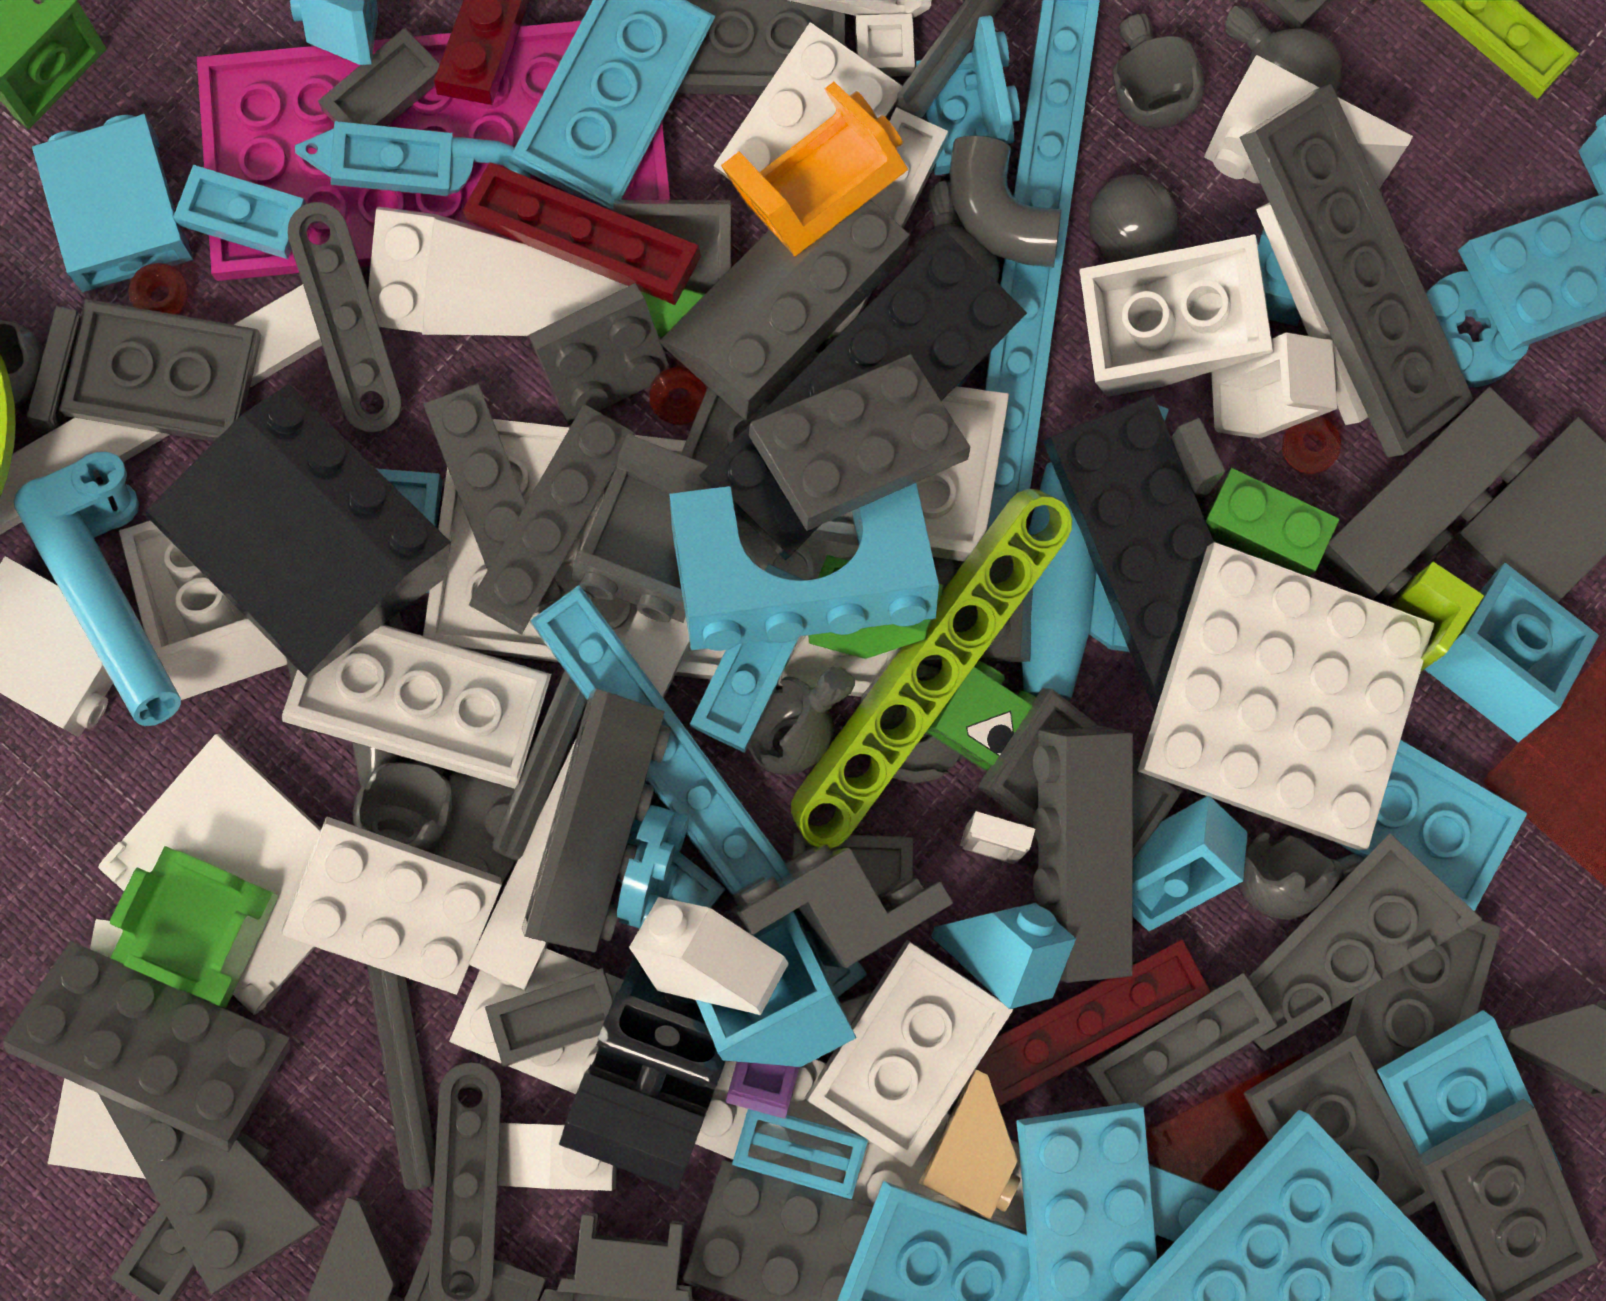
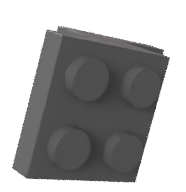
M825 844L819 848L814 846L786 862L784 865L789 874L776 881L774 876L767 879L761 877L735 892L732 896L737 905L723 913L728 920L749 934H755L793 911L823 965L847 968L950 906L953 902L941 881L920 883L918 878L907 882L905 879L898 880L875 893L850 848L830 850L829 846Z

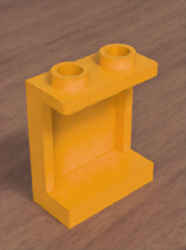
M834 81L824 89L834 104L836 113L759 172L740 151L721 165L747 206L794 257L908 171L907 166L896 150L903 144V141L889 120L884 115L877 118L868 102L858 91L849 96Z

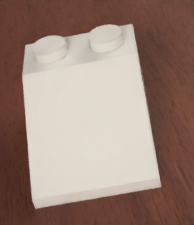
M1256 55L1226 108L1204 157L1212 161L1214 166L1228 177L1234 179L1245 178L1252 183H1260L1239 137L1319 87ZM1338 97L1375 182L1380 189L1413 136Z
M1256 235L1080 269L1095 383L1107 397L1167 386L1274 352Z
M151 521L119 531L144 631L181 700L287 665L286 657Z

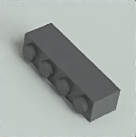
M1491 387L1487 388L1329 541L1320 563L1351 593L1370 600L1380 593L1388 601L1413 577L1405 568L1419 554L1428 562L1453 538L1446 528L1459 515L1469 522L1493 499L1486 489L1499 476L1506 483H1509L1533 460L1526 450L1540 435Z
M1103 726L1038 730V747L1033 755V770L1038 780V809L1034 813L1033 828L1035 829L1034 834L1038 841L1039 869L1034 874L1033 889L1039 906L1050 911L1055 916L1056 921L1076 938L1060 980L1069 983L1132 976L1133 733Z

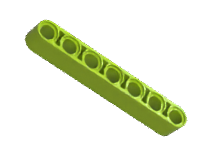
M1038 489L1023 490L1015 494L1008 501L943 590L936 611V619L932 620L926 639L900 649L804 780L792 799L791 814L801 834L811 845L819 848L827 844L831 849L841 845L849 838L1067 541L1072 530V517L1069 509L1062 501ZM1046 505L1050 513L1046 528L1037 534H1029L1026 528V519L1029 513L1035 507ZM1011 555L1014 565L1010 577L1001 583H991L989 573L992 563L999 557ZM967 605H976L978 618L975 625L967 631L955 632L953 619L956 612ZM930 655H940L942 658V668L939 674L928 681L918 680L916 674L919 663ZM893 705L906 706V717L902 724L894 729H883L880 727L881 716L888 707ZM858 754L871 756V765L862 776L856 778L844 776L845 765L853 756ZM823 803H831L836 806L835 814L827 824L822 826L808 824L810 812L816 806Z

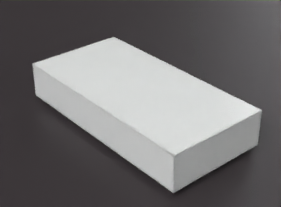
M975 811L965 826L960 846H963L962 849L1014 864L1030 850L1035 829Z

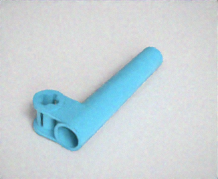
M95 452L45 477L36 478L24 484L14 497V508L133 719L139 725H157L166 721L178 711L181 705V697L94 537L111 529L122 527L130 522L138 513L139 501L136 492L129 485L125 484L127 472L123 461L117 455L110 452ZM94 470L99 471L103 484L99 486L93 474ZM108 497H114L118 507L117 511L112 510Z

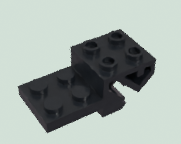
M634 955L621 988L617 991L603 1023L596 1044L599 1046L592 1065L590 1064L589 1068L584 1072L567 1117L559 1145L678 1190L726 1061L722 1060L717 1052L696 1000L657 991Z

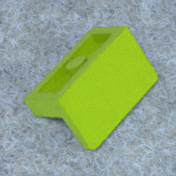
M1435 562L1429 564L1404 585L1390 605L1397 610L1434 623L1428 647L1421 657L1424 660L1421 671L1448 652L1484 597L1483 594Z

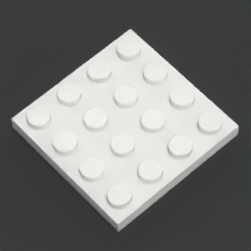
M1216 542L1207 546L1138 772L1205 796H1210L1219 801L1357 850H1367L1424 661L1421 657L1428 647L1434 623Z

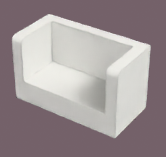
M1284 333L1272 338L1273 353L1212 371L1215 430L1218 433L1263 438L1336 410L1337 398L1333 340Z

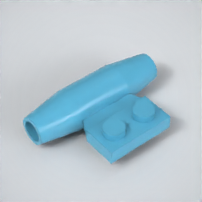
M1052 462L1046 465L1040 491L1065 504L1072 517V530L1067 541L1033 585L1030 662H1021L1023 691L1037 697L1042 688L1053 689L1065 700L1070 701L1088 635L1107 646V649L1129 652V649L1094 567L1081 530L1073 516ZM1046 505L1034 508L1028 530L1029 534H1037L1046 528L1050 515Z

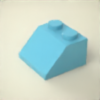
M1504 563L1480 590V593L1484 595L1483 599L1448 652L1425 668V670L1519 743L1560 709L1599 635L1507 563Z
M793 911L759 932L751 934L785 956L789 963L761 1015L696 1000L717 1052L724 1061L802 1067L857 1038L814 948Z

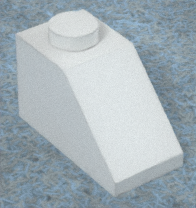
M658 897L629 946L657 991L758 1015L762 1014L789 964L785 956L713 909Z
M500 1123L498 1186L612 1191L616 1189L617 1167L560 1146L559 1142L565 1125Z

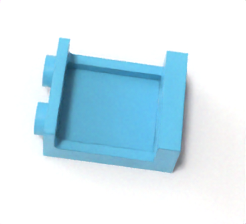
M145 114L139 116H115L108 119L101 127L83 132H60L51 136L48 142L32 146L66 272L82 292L193 260L188 239L173 218L175 208L157 149L160 143L155 130Z

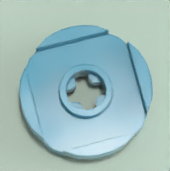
M1469 271L1453 273L1440 279L1426 293L1468 387H1481L1498 381L1527 353L1529 345L1509 352ZM1465 316L1473 317L1475 321L1482 324L1484 330L1479 334V342H1472L1470 335L1467 333L1459 334L1457 326L1465 321Z
M651 805L636 837V839L641 840L635 858L629 859L617 909V918H620L619 923L641 928L658 897L670 899L678 873V867L672 866L671 863L674 851H680L689 824V816Z

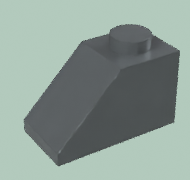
M1599 1000L1597 1005L1574 1006L1500 1029L1511 1054L1598 1100L1606 1099V1001Z
M359 1196L347 1197L307 1301H404V1298L397 1296L402 1283L401 1276L369 1200Z

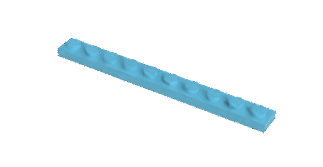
M1042 0L1013 197L1026 205L1061 209L1054 268L1024 265L1005 258L1003 260L1000 286L1027 314L990 351L984 390L1009 394L987 530L1015 494L1031 487L1100 0Z

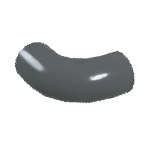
M963 136L955 139L950 163L951 200L966 232L993 255L1024 265L1054 268L1061 209L1026 205L1020 203L1011 195L1007 183L1011 148L1005 142L985 136Z

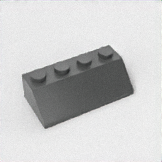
M871 199L796 257L769 229L660 340V344L747 421L904 260L910 234Z
M595 689L590 692L521 928L524 937L596 952L599 939L611 940L617 921L618 905L610 903L616 879L624 880L629 859L635 858L637 849L636 845L627 843L633 820L643 821L653 795L654 786L644 784L651 760L661 763L670 736L671 727L661 725L665 711L603 690Z

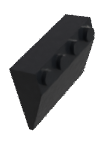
M289 384L243 413L146 510V517L307 679L311 678L444 580L451 541Z

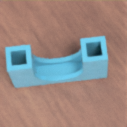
M917 483L853 510L852 515L859 545L856 554L838 571L819 579L804 581L788 580L771 575L759 568L747 556L739 538L730 486L669 494L672 533L691 651L707 648L723 651L731 649L738 644L768 640L784 643L806 635L829 632L845 635L867 627L890 624L905 627L918 624L925 619H936L939 583Z

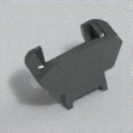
M586 1212L581 1216L575 1274L568 1273L566 1278L561 1279L560 1284H551L545 1289L540 1301H705L704 1299L692 1297L690 1285L679 1284L685 1221L673 1220L670 1223L668 1242L597 1235L600 1215L597 1212Z

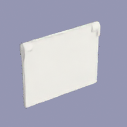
M215 734L125 838L118 842L108 853L98 868L124 891L134 870L139 867L151 872L164 846H167L277 894L279 897L233 992L237 1000L253 1015L266 1007V1004L281 989L284 982L315 948L281 934L282 927L321 828L220 734Z

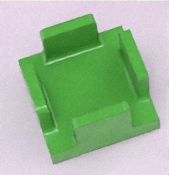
M0 0V101L6 106L12 116L28 129L107 50L78 0H40L41 4H37L33 0Z
M164 846L153 870L148 872L137 867L110 919V924L123 931L110 958L171 987L226 1008L279 896L216 866Z

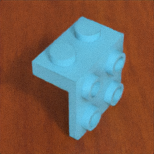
M991 15L979 17L972 53L966 55L924 114L925 121L948 131V139L934 166L935 175L950 173L953 142L959 137L985 136L1001 140L1006 144L1014 142L1013 122L1020 119L1019 99L1016 87L1014 85L1006 86L1003 67L1009 66L1008 43L1004 31L995 32ZM920 60V61H916L915 69H916V67L918 66V64L921 62V60Z

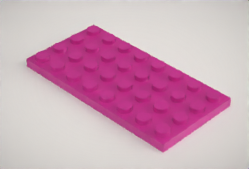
M582 21L520 26L493 105L437 95L434 86L387 127L453 133L452 136L500 141L515 148ZM451 33L413 37L440 64ZM391 39L375 40L373 54ZM316 46L197 57L204 168L304 198L306 204L321 202L331 205L341 213L348 225L360 267L371 266L377 207L437 214L485 229L468 222L463 208L489 163L473 162L471 176L466 185L457 193L441 196L331 185V177L295 153V145L334 129V122L322 111L318 100L359 67V64ZM662 122L621 200H670ZM309 148L307 149V152L309 154H315L317 150L315 148ZM530 174V178H531V179H534V180H536V181H539V182H541V183H544V184H546V185H549V186H551V187H554V188H556V189H559V188H557V187H555V186L549 184L548 182H546V181H544V180H542V179H540V178H538V177H536V176ZM324 223L313 224L308 231L309 240L316 245L326 243L330 237L329 227ZM209 235L211 274L216 281L299 273L292 251L289 259H285Z

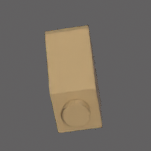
M978 1070L973 1071L963 1087L918 1183L991 1219L995 1208L1003 1212L1007 1210L1021 1178L1012 1174L1018 1160L988 1075Z

